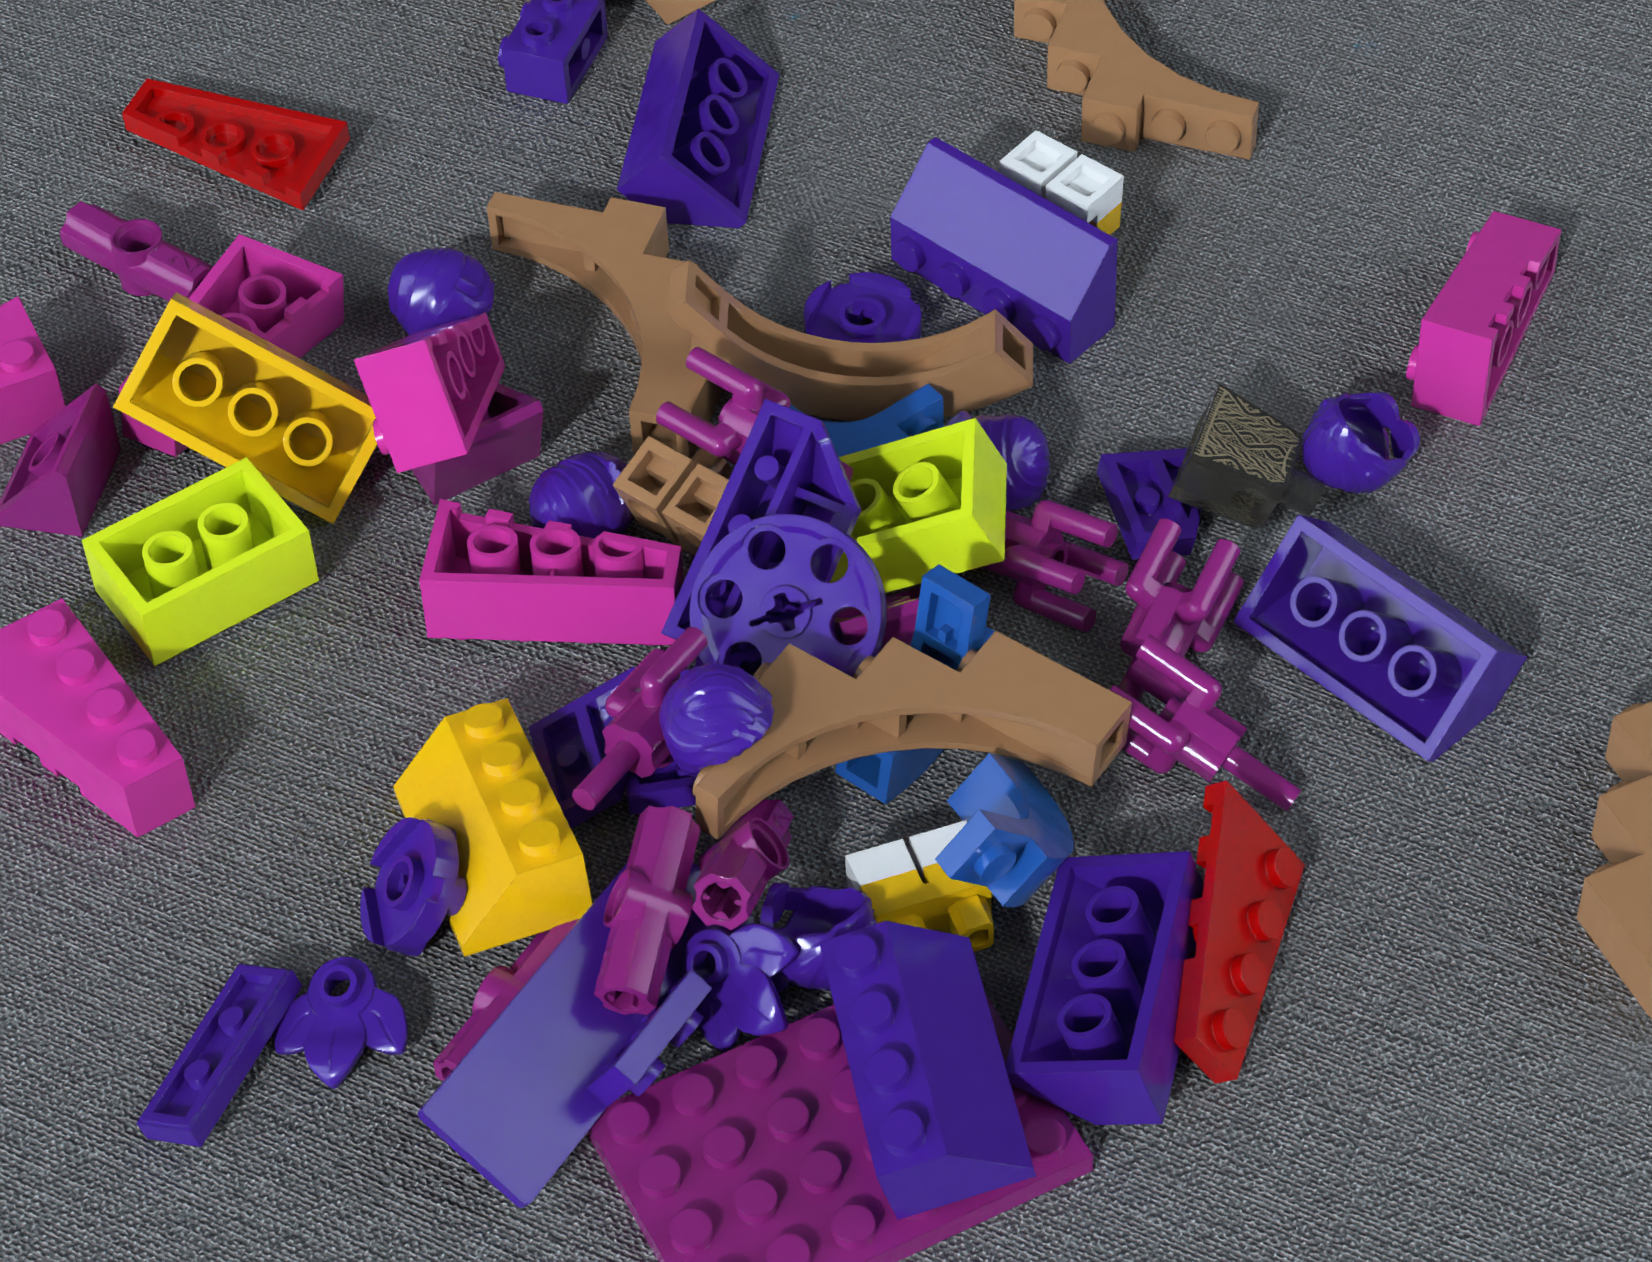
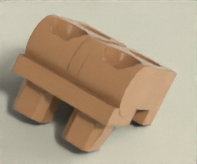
M648 436L612 485L642 527L649 531L661 533L674 545L681 546L682 550L695 556L733 470L722 457L715 456L702 448L690 459Z

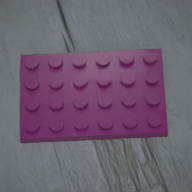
M987 997L1006 1065L1013 1034ZM834 1005L788 1024V1028L785 1031L763 1035L654 1083L638 1097L632 1093L614 1101L605 1109L587 1132L590 1141L658 1262H898L1093 1171V1154L1063 1109L1011 1084L1036 1177L897 1220L876 1177Z

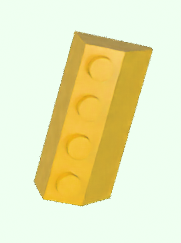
M177 292L170 299L113 405V408L225 467L247 457L279 496L332 524L336 521L377 446L373 431V421L376 417L365 393Z
M508 698L491 703L477 704L468 710L444 717L394 784L393 788L405 818L429 819L450 826L456 831L459 853L458 876L465 879L467 891L461 909L457 914L447 916L463 956L466 957L550 930L563 923L580 919L592 905L583 853Z

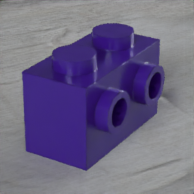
M605 0L526 1L521 9L517 25L510 35L503 37L499 47L498 62L500 67L504 68L507 91L568 104L608 37Z

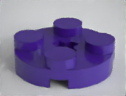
M860 272L849 274V283L839 284L833 288L830 280L817 287L811 293L803 310L804 333L813 336L862 343L901 342L920 339L921 309L919 303L917 305L911 299V290L903 282L879 273ZM863 318L872 319V323L868 325L853 324L860 323Z
M408 817L401 819L393 825L382 838L370 862V865L381 868L377 876L375 889L363 886L360 901L362 928L365 936L372 943L384 946L397 953L416 957L422 953L427 942L436 933L445 915L453 916L461 909L466 896L467 884L463 877L458 876L459 853L456 842L457 835L454 828L429 819L419 820Z

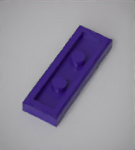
M248 964L237 965L136 1124L147 1139L202 1147L301 989L302 984L293 970Z

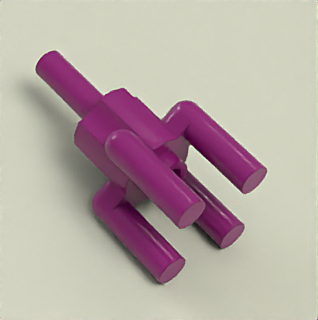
M695 347L686 359V367L731 392L733 398L724 405L719 415L718 425L716 426L670 401L660 406L656 414V421L658 424L709 453L722 457L736 465L764 400L767 399L790 408V399L783 392L701 347ZM841 461L850 482L853 468Z
M1043 500L1036 505L1032 520L1006 511L1004 561L983 566L982 568L1017 581L1013 595L1014 602L1017 605L1084 633L1089 632L1096 620V610L1045 591L1046 584L1074 595L1082 589L1085 575L1118 587L1121 586L1128 574L1127 563L1063 540L1061 533L1062 531L1109 548L1116 540L1118 533L1117 525L1051 500Z
M1159 519L1125 587L1127 595L1137 605L1120 641L1122 651L1132 657L1133 660L1118 688L1138 702L1141 701L1145 690L1125 676L1137 660L1136 653L1150 634L1183 657H1185L1189 647L1199 653L1207 652L1213 647L1244 585V580L1239 575L1231 572L1241 552L1240 548L1232 541L1227 539L1217 540L1191 591L1177 583L1186 565V560L1178 553L1172 551L1182 529L1177 523L1169 519Z
M688 627L665 652L660 649H653L606 699V711L613 717L612 721L602 731L606 744L604 750L606 756L573 790V799L581 808L593 810L628 771L644 778L651 776L658 767H667L674 761L666 746L663 731L659 724L660 706L668 689L679 677L680 672L684 671L708 645L707 637L700 629Z
M1150 634L1136 653L1137 660L1125 677L1166 706L1157 715L1113 685L1109 689L1110 691L1132 702L1127 742L1122 750L1159 774L1169 772L1175 763L1179 761L1209 783L1222 767L1287 812L1302 790L1237 746L1247 728L1214 706L1222 693L1220 683Z

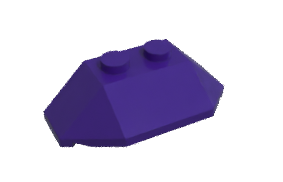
M764 400L661 632L663 635L677 640L688 627H691L690 600L700 567L712 549L726 535L741 525L769 515L796 514L825 521L851 535L861 513V507L826 426L822 421L770 400ZM764 533L754 542L752 552L756 564L762 569L767 570L775 568L783 561L786 553L785 543L777 533ZM836 545L824 547L815 558L814 567L816 574L826 583L831 581L842 556V548ZM730 580L718 583L710 594L712 610L717 616L722 618L735 615L742 605V592L736 583ZM785 595L780 598L782 608L774 612L772 617L755 621L754 626L767 621L786 623L791 631L796 628L794 623L795 617L798 614L804 613L803 609L820 605L822 599L811 604L790 602ZM750 642L740 643L733 648L730 655L755 646Z

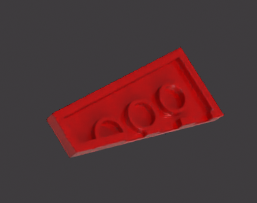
M146 78L122 112L127 131L304 211L350 140L348 123L346 121Z
M1227 780L1205 786L1203 808L1212 813L1210 835L1199 837L1196 864L1206 869L1202 897L1191 900L1188 924L1193 928L1196 953L1194 958L1184 960L1174 1043L1215 1084L1238 1078L1305 864Z

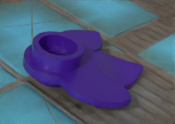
M752 923L732 934L723 929H705L692 936L686 944L682 956L683 974L685 975L692 969L712 987L695 1009L704 1017L698 1027L707 1041L722 1052H727L734 1047L740 1030L752 1035H768L785 1031L788 1028L784 1008L776 987L770 978L786 969L799 953L796 945L783 933L768 925ZM710 953L714 956L716 961V968L713 975L711 974L708 965V958Z
M338 957L320 966L310 980L308 992L292 1001L275 1029V1051L279 1055H290L304 1051L311 1070L329 1088L335 1089L353 1069L362 1055L365 1046L385 1054H403L408 1042V1023L406 1012L399 999L377 988L376 979L365 963L352 957ZM350 980V986L343 995L331 996L332 990L339 983Z

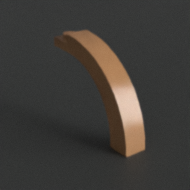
M690 260L671 270L667 313L678 327L692 334L691 350L695 347H701L786 394L790 399V403L805 414L830 419L858 421L876 415L926 384H929L943 396L944 417L956 415L962 410L968 412L1002 401L1033 386V343L996 309L966 325L925 338L885 343L848 342L805 334L761 316L730 295Z

